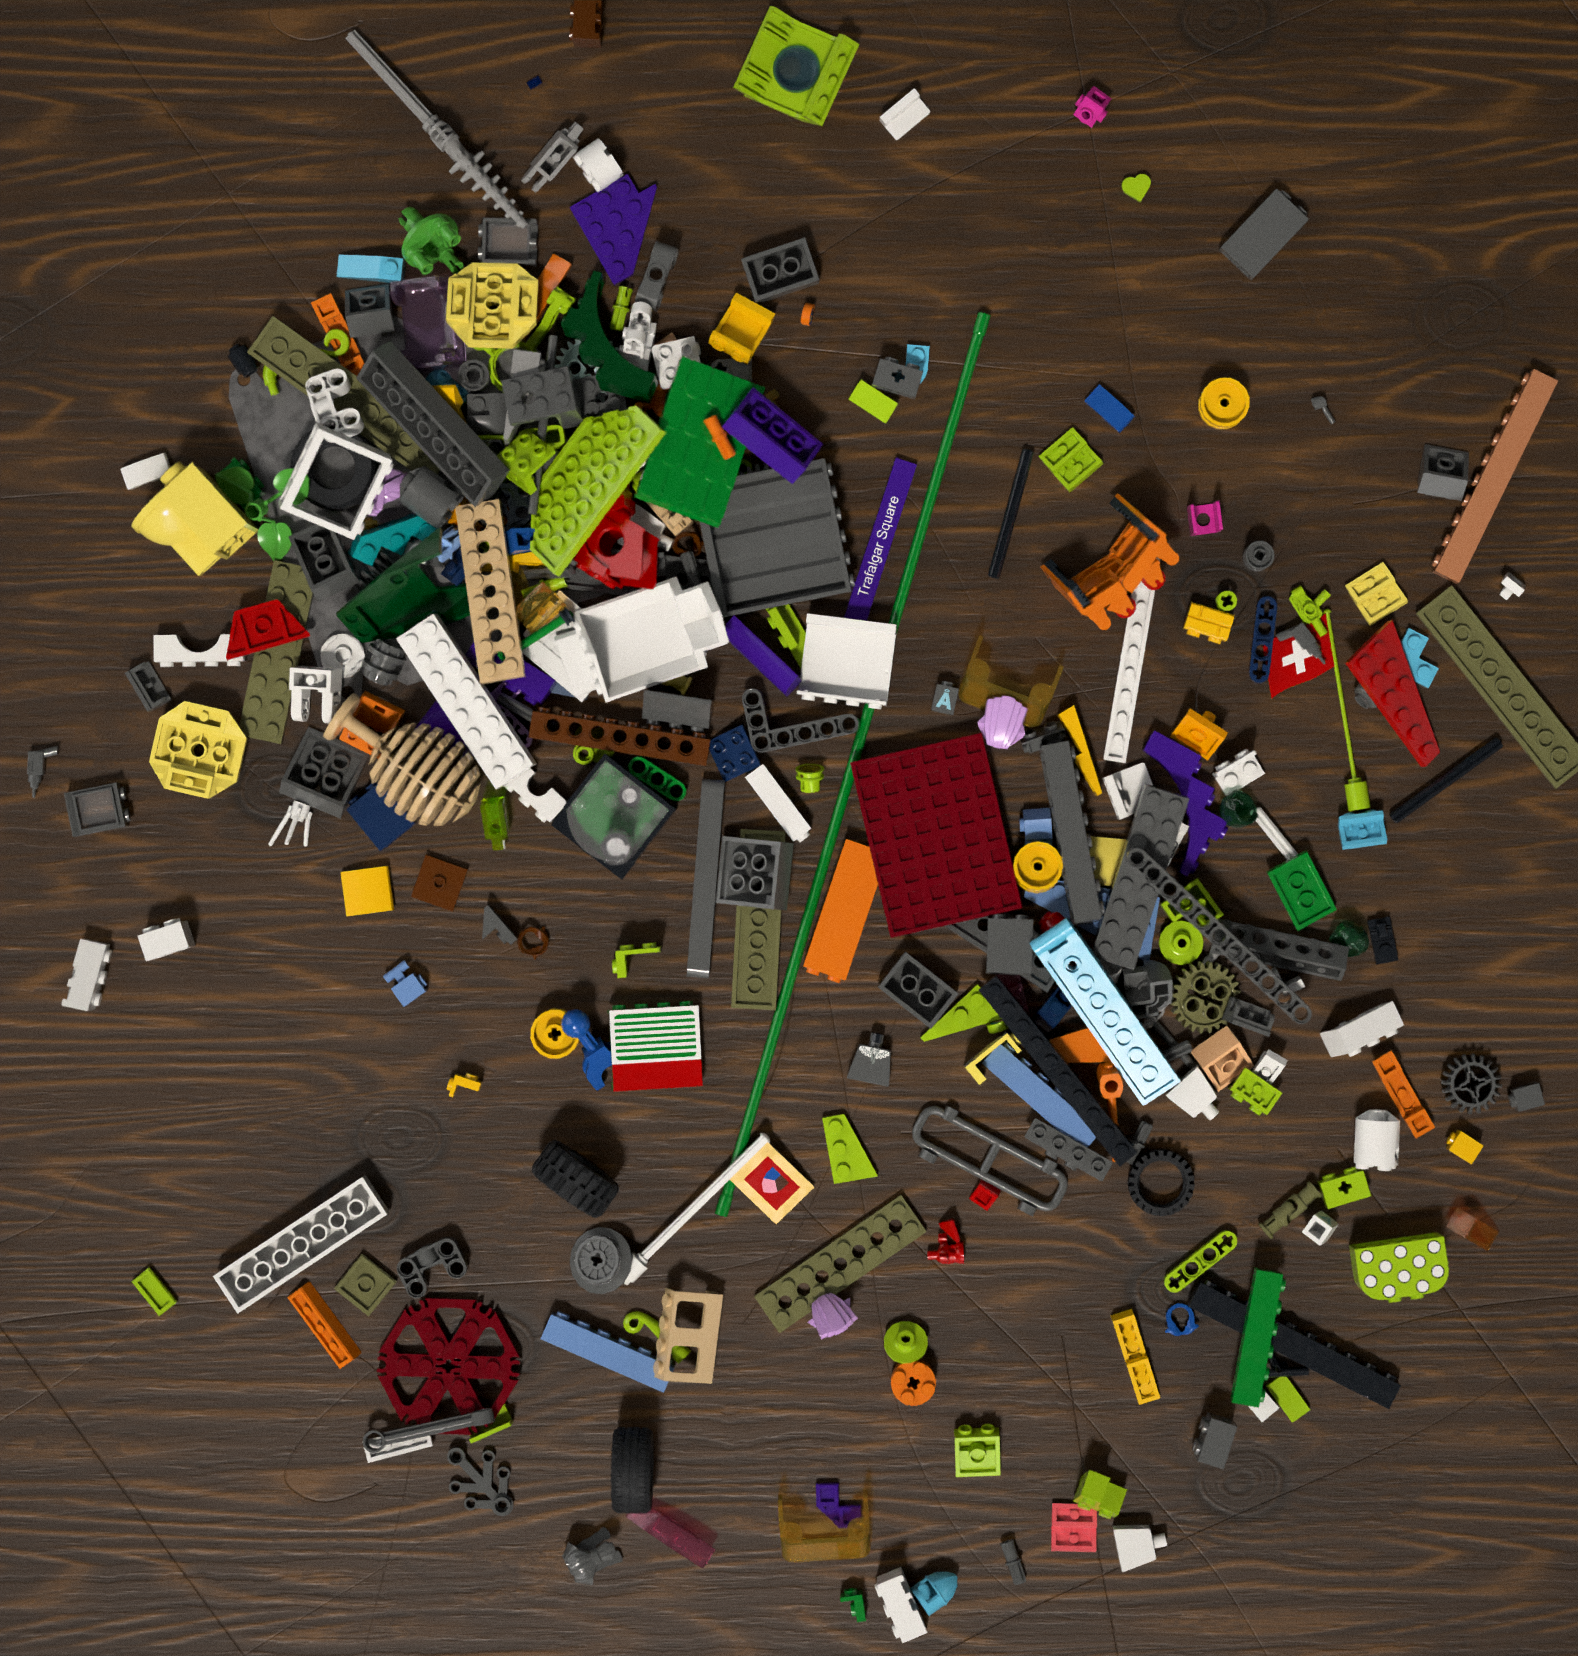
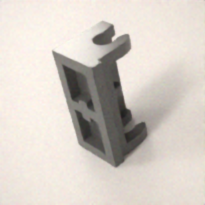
M150 661L143 662L125 672L148 712H152L172 700Z
M1230 996L1222 1020L1269 1037L1275 1015L1270 1014L1271 1011Z

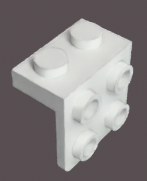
M694 336L657 344L651 348L662 389H669L671 387L682 356L701 363L699 355H701L698 342H695Z

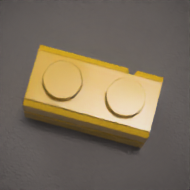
M1191 602L1182 629L1187 630V635L1199 638L1201 634L1208 636V641L1221 644V641L1226 642L1228 640L1235 615Z

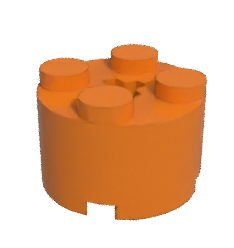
M921 1359L912 1363H898L891 1374V1388L895 1397L903 1404L917 1406L927 1402L934 1394L936 1388V1379L932 1367ZM910 1377H913L915 1380L919 1379L916 1386L907 1384L910 1382Z

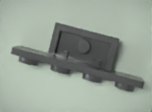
M1037 1118L1033 1120L1025 1134L1026 1139L1046 1150L1045 1154L1055 1160L1059 1157L1065 1160L1064 1165L1076 1171L1079 1168L1100 1181H1103L1112 1165V1161Z

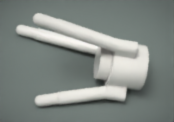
M294 801L292 806L289 805L287 813L268 845H273L290 817L293 820L284 842L285 845L289 844L297 821L303 822L305 819L303 845L307 846L310 820L313 814L309 812L311 806Z

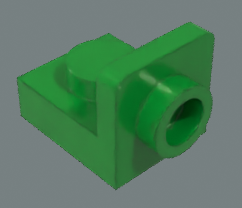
M857 1588L844 1590V1593L840 1594V1602L854 1600V1603H850L852 1617L856 1616L857 1622L866 1621L862 1590L857 1591Z

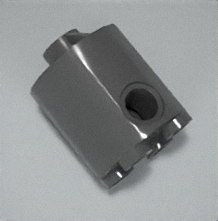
M427 466L409 471L399 485V502L435 528H442L453 515L450 511L459 506L465 497L455 486Z

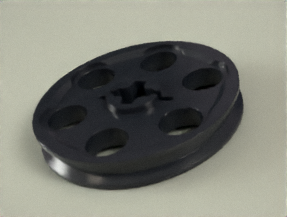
M502 482L494 496L487 500H500V491L505 498L509 497L507 507L506 504L501 502L502 514L508 520L504 526L505 532L511 528H523L531 521V514H528L525 518H519L515 513L520 507L528 510L530 495L526 497L521 496L518 493L520 487L513 482L508 484ZM483 519L478 520V522L486 528V521Z

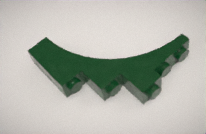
M593 271L591 278H588L586 281V291L584 296L580 297L577 309L569 308L568 313L562 318L561 327L566 337L581 341L578 353L581 356L582 362L599 367L596 373V380L600 390L651 404L658 386L656 375L644 371L624 359L606 338L600 319V302L605 280L601 272Z

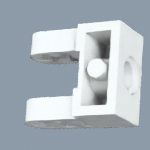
M635 302L632 305L629 326L624 327L622 340H624V345H620L619 354L634 366L648 372L652 355L651 348L654 346L657 323H651L652 307L649 304Z
M312 666L290 667L289 690H292L291 717L293 721L306 722L310 714L311 689L322 692V720L324 723L329 724L341 707L342 669Z

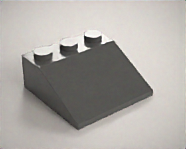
M644 690L642 718L647 719L646 724L660 726L661 721L669 723L671 728L682 729V725L691 726V731L703 733L704 728L709 729L713 702L711 700Z
M308 727L281 780L279 793L341 819L366 765L369 754L336 738L329 741L323 737L324 733Z
M722 836L715 903L787 910L794 843Z

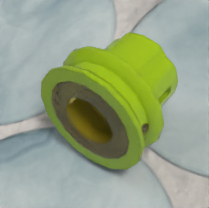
M802 764L795 768L797 772L795 778L800 781L801 791L805 793L820 791V780L824 778L822 773L824 767L818 764Z

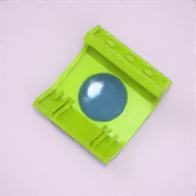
M770 6L733 88L743 93V96L797 120L823 126L859 44L844 34H838L837 37L795 20L774 6Z

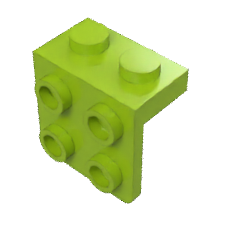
M656 942L643 943L642 948H634V944L620 945V950L615 951L616 959L612 960L613 974L617 973L618 978L628 976L626 955L661 952V946L656 947Z

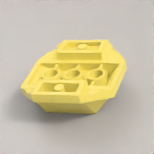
M473 262L448 278L446 322L468 347L513 349L537 325L539 282L519 264ZM490 306H498L496 309H489Z
M184 701L159 718L149 763L164 789L210 799L238 782L248 738L230 711ZM197 744H201L204 747V753L200 757L194 753V747Z

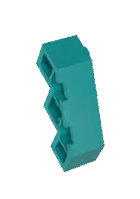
M413 512L405 517L385 522L369 530H363L360 535H356L347 554L372 566L381 546L402 556L411 535L423 541L438 528L433 527Z

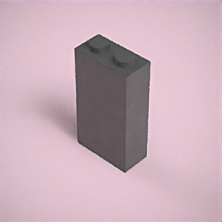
M1277 188L1219 249L1251 281L1309 220L1306 217L1308 215L1307 212L1299 205L1296 207L1290 202L1291 197L1285 191H1279Z

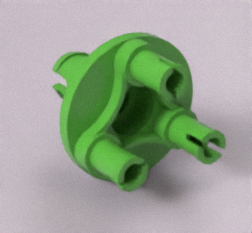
M414 207L405 208L402 214L407 218V221L398 218L400 224L408 232L402 245V256L405 261L412 267L418 268L423 275L429 274L433 270V264L438 261L444 263L453 274L460 272L455 265L462 270L463 263L454 255L452 249L461 241L456 222L446 214H433L424 218Z

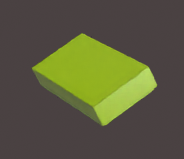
M151 1267L131 1281L159 1316L178 1302Z
M1277 1377L1265 1385L1292 1423L1310 1411L1287 1377Z

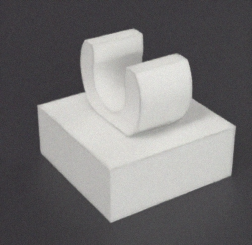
M1508 572L1502 579L1501 583L1505 587L1501 590L1500 596L1505 600L1512 593L1519 597L1524 592L1526 585Z

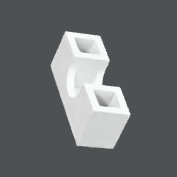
M532 768L504 785L511 793L515 790L520 795L518 800L527 808L531 805L537 810L535 815L544 823L547 820L552 823L567 803V800L554 788H551L543 796L534 795L529 788V782L536 774Z

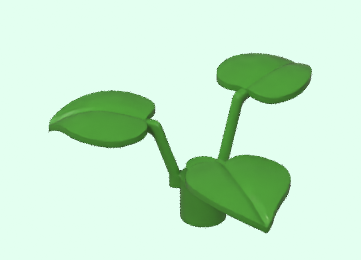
M232 467L216 473L215 479L222 491L234 503L247 504L245 514L250 520L266 521L258 530V541L273 561L282 559L292 546L289 536L293 535V532L287 523L279 522L276 524L274 519L264 517V515L268 512V504L282 495L294 468H287L277 473L273 484L279 492L266 501L260 498L253 501L254 493L251 490L255 482L252 474L247 469ZM306 474L292 504L299 505L308 497V474Z

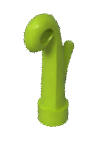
M639 1311L631 1312L625 1316L623 1325L627 1332L638 1333L645 1324L659 1339V1322L654 1318ZM632 1319H638V1325L635 1328L630 1326ZM673 1346L671 1350L672 1358L678 1364L691 1352L686 1346Z

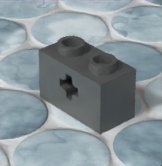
M885 357V360H879L872 387L915 400L923 371H920V367L907 363L904 366L898 364L897 359ZM898 372H901L902 377L905 379L895 382V377L892 374L896 375Z

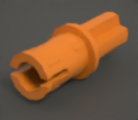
M717 415L703 421L713 438L712 442L715 441L723 458L727 460L733 457L736 452L727 437L728 432L725 433Z

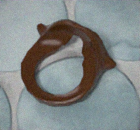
M685 531L675 537L672 542V548L676 553V557H680L682 553L687 552L677 546L678 541L685 536L693 537L694 557L696 558L700 555L704 541H701L695 532Z
M543 926L541 929L536 927L525 928L518 936L517 944L519 950L526 955L533 956L535 960L538 956L544 954L549 944V937L545 931L546 927ZM533 932L536 937L543 941L544 945L525 949L522 946V938L526 933Z

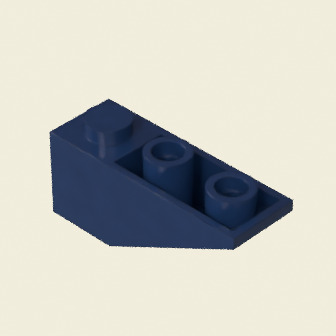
M1057 986L1032 1016V1019L1049 1033L1061 1021L1072 1004L1061 988Z

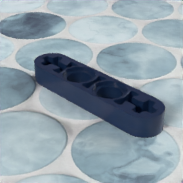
M1269 596L1263 597L1258 601L1249 677L1257 684L1266 682L1270 674L1277 603ZM1265 601H1269L1270 605L1274 606L1273 609L1269 610L1268 617H1273V621L1259 619V615L1264 617V609L1261 608V605H1265ZM1260 624H1269L1271 632L1268 635H1261L1258 631ZM1259 645L1266 646L1269 651L1268 655L1258 657L1255 653L1256 648ZM1254 659L1260 662L1268 661L1267 665H1262V672H1266V675L1262 676L1261 679H1256L1257 676L1253 674V671L1258 669V663H1253Z

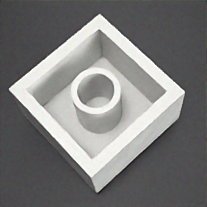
M175 918L163 922L165 927L160 928L159 925L142 929L143 934L138 935V939L145 960H155L196 946L188 922Z

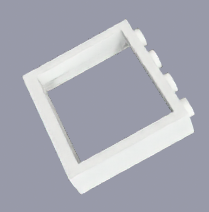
M315 423L279 499V507L284 511L354 540L357 534L360 535L365 525L363 522L366 514H371L374 507L373 500L376 494L379 495L383 489L384 483L382 481L385 475H389L393 468L392 458L390 454L319 423ZM323 438L381 463L350 528L292 504Z

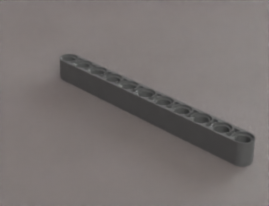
M1139 846L1131 847L1127 851L1126 858L1129 865L1292 1020L1298 1024H1305L1311 1019L1312 1012L1307 1003L1153 857ZM1136 851L1143 854V859L1139 863H1134L1130 859L1132 853ZM1151 867L1158 868L1160 871L1158 877L1149 878L1147 876L1148 869ZM1165 884H1175L1176 890L1172 894H1166L1163 891ZM1189 898L1192 900V906L1186 910L1180 907L1181 900ZM1198 915H1208V922L1205 925H1199L1196 922ZM1221 929L1225 932L1224 938L1219 941L1213 939L1214 931ZM1233 945L1241 947V952L1237 956L1229 954V949ZM1256 961L1258 964L1256 970L1247 971L1245 968L1247 962ZM1266 976L1274 978V983L1270 987L1262 985V980ZM1280 993H1290V999L1284 1003L1278 1000ZM1299 1007H1304L1307 1010L1306 1015L1302 1018L1295 1016V1011Z

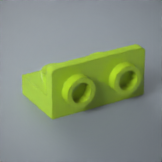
M1244 1067L1233 1085H1230L1228 1088L1232 1091L1231 1097L1240 1103L1243 1100L1250 1104L1249 1109L1259 1116L1261 1113L1268 1115L1282 1095V1092L1246 1067Z

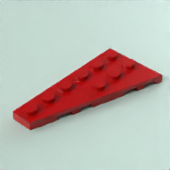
M1389 620L1345 664L1421 767H1426L1440 753L1395 625L1393 620Z

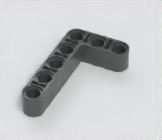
M748 689L742 696L751 745L757 752H769L856 733L861 726L860 719L856 715L844 714L771 730L764 694L758 689ZM752 692L757 693L759 696V701L755 705H751L748 701V696ZM756 714H760L763 717V724L759 727H756L752 722ZM849 717L855 720V727L850 731L844 726L845 720ZM826 722H830L834 728L830 735H826L822 731V727ZM804 727H809L812 731L811 737L807 740L803 739L800 735L801 729ZM783 731L787 732L790 736L787 744H782L779 741V735ZM761 736L766 737L768 740V745L764 749L759 748L757 745V740Z

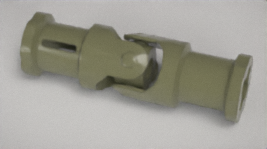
M1310 1181L1306 1183L1307 1186L1299 1193H1294L1281 1207L1276 1208L1272 1212L1273 1215L1266 1221L1258 1224L1270 1239L1274 1238L1273 1235L1283 1226L1287 1227L1291 1220L1297 1218L1308 1209L1307 1206L1317 1197H1322ZM1293 1204L1298 1205L1297 1210L1293 1207Z

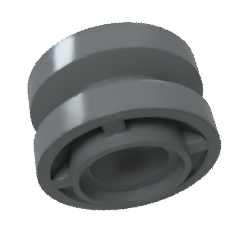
M478 360L464 362L458 370L459 384L469 393L482 392L489 384L488 368ZM472 371L480 374V378L476 382H471L467 378L468 374Z

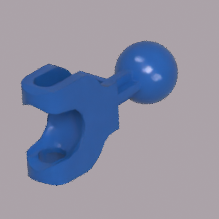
M578 1009L570 1010L562 1018V1030L567 1036L578 1038L584 1047L581 1048L584 1053L582 1069L588 1081L598 1091L605 1086L601 1077L602 1072L607 1067L612 1066L611 1043L603 1041L601 1037L597 1039L593 1037L589 1031L590 1020L585 1012Z

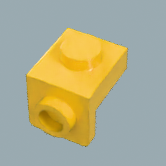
M466 1073L465 1076L456 1074L454 1078L450 1077L446 1090L450 1091V1097L455 1096L458 1085L480 1091L482 1081H479V1076Z

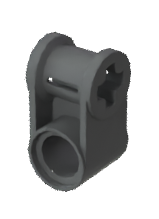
M752 358L748 365L734 359H718L711 364L713 369H717L718 365H722V369H726L724 372L752 382Z

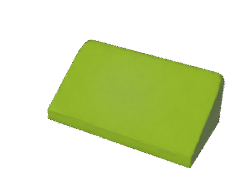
M863 380L859 381L848 399L885 424L898 406L897 402Z

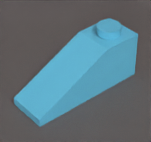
M339 255L337 277L404 284L406 262L403 258Z

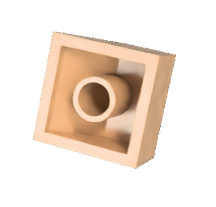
M1227 1026L1217 1031L1191 1052L1218 1092L1235 1081L1244 1067L1248 1070L1254 1067L1241 1043Z

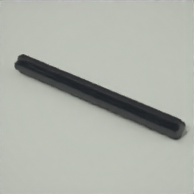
M1029 449L1022 450L988 576L994 579H999L1033 459L1034 451Z
M1498 738L1492 739L1389 814L1390 818L1394 823H1399L1503 748L1502 742Z

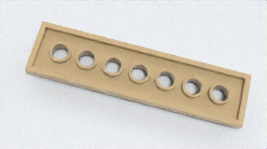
M501 500L484 501L477 507H474L472 504L456 506L455 510L480 684L526 677ZM481 519L485 520L487 523L485 530L477 531L475 528L476 522ZM486 541L489 543L490 548L487 553L482 554L479 552L478 547L480 543ZM489 563L493 566V571L490 575L485 576L482 574V567ZM488 586L496 588V594L491 598L485 596V589ZM491 608H498L499 616L494 620H490L488 611ZM495 630H501L502 638L498 642H493L491 639V634ZM498 652H504L506 658L502 664H496L494 661V656Z

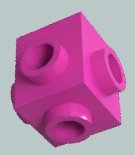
M1093 86L1086 96L1084 94L1080 96L1075 104L1078 108L1073 115L1079 118L1082 123L1092 128L1097 121L1100 123L1103 121L1108 113L1105 109L1112 98Z

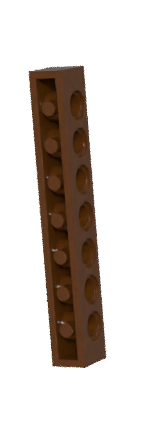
M538 707L537 710L532 711L528 738L706 766L710 738H706V733L693 731L692 735L684 734V730L671 728L670 732L662 731V726L649 724L648 728L639 727L640 723L626 721L625 725L617 723L618 719L604 717V721L595 720V716L589 714H582L581 718L573 716V712L560 710V714L551 713V709L546 707ZM550 719L559 721L560 726L556 731H550L546 725ZM574 722L582 726L581 732L577 735L571 734L569 731V726ZM595 726L602 727L604 729L603 736L594 738L591 735L592 728ZM616 730L625 731L626 738L623 741L618 742L614 740L613 734ZM644 733L648 736V742L645 745H638L635 738L638 734ZM661 737L670 739L668 748L662 749L658 746L657 743ZM688 740L692 743V749L689 752H682L680 750L682 741Z

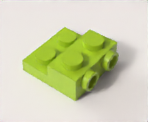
M984 1424L981 1428L961 1425L959 1429H954L956 1477L1001 1476L999 1427H994L992 1424Z

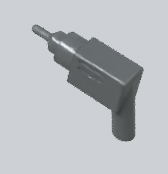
M1303 622L1275 634L1280 642L1293 637L1302 650L1306 649L1310 655L1319 658L1323 664L1326 663L1321 656L1320 645Z
M59 746L28 751L27 774L33 798L36 797V789L39 787V783H41L42 775H45L46 757L58 755Z

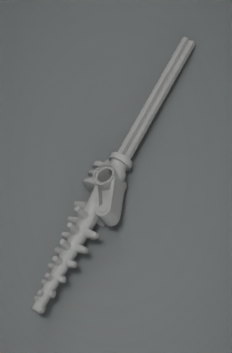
M356 30L348 33L345 39L423 123L422 128L429 134L433 143L442 152L445 151L455 162L449 172L453 174L459 169L463 172L466 171L460 179L462 183L473 178L476 182L471 188L473 192L482 188L486 192L482 197L484 201L491 197L496 202L493 206L496 210L501 207L506 212L504 216L507 219L511 217L516 222L515 225L518 228L526 229L529 223L522 216L524 213L521 210L518 211L513 206L516 202L513 198L508 200L504 195L508 189L506 187L502 189L497 187L496 182L500 177L496 175L490 178L486 174L492 165L488 163L481 168L478 164L484 153L480 151L474 156L469 153L458 140L460 137L441 120L437 114L433 115Z

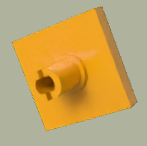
M1189 709L1170 737L1208 761L1223 742L1228 732L1214 724L1216 716L1212 712L1205 711L1201 716L1194 710Z

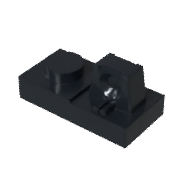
M1390 916L1367 920L1375 965L1398 961Z

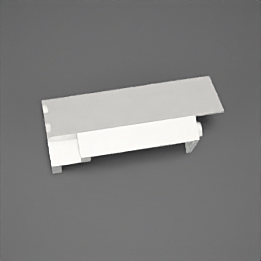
M677 577L657 583L653 590L642 588L574 612L577 620L573 622L575 630L554 637L574 697L596 690L598 695L603 694L605 702L707 668L708 665L704 652L726 645L729 642L721 611L709 583L706 582L682 591Z

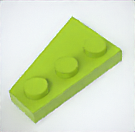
M845 1114L822 1117L834 1184L877 1177L875 1169Z

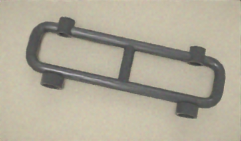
M929 1106L920 1113L912 1130L913 1140L922 1148L918 1155L919 1157L932 1164L935 1163L937 1157H940L1018 1198L1021 1202L1017 1209L1032 1217L1037 1209L1052 1211L1061 1203L1067 1191L1068 1180L1065 1174L1056 1168L1057 1163L1047 1158L1043 1162L958 1117L957 1114L959 1112L949 1106L945 1109L938 1106ZM930 1115H937L992 1144L980 1168L922 1138L921 1130ZM1000 1149L1055 1177L1059 1181V1187L1050 1202H1042L988 1173Z

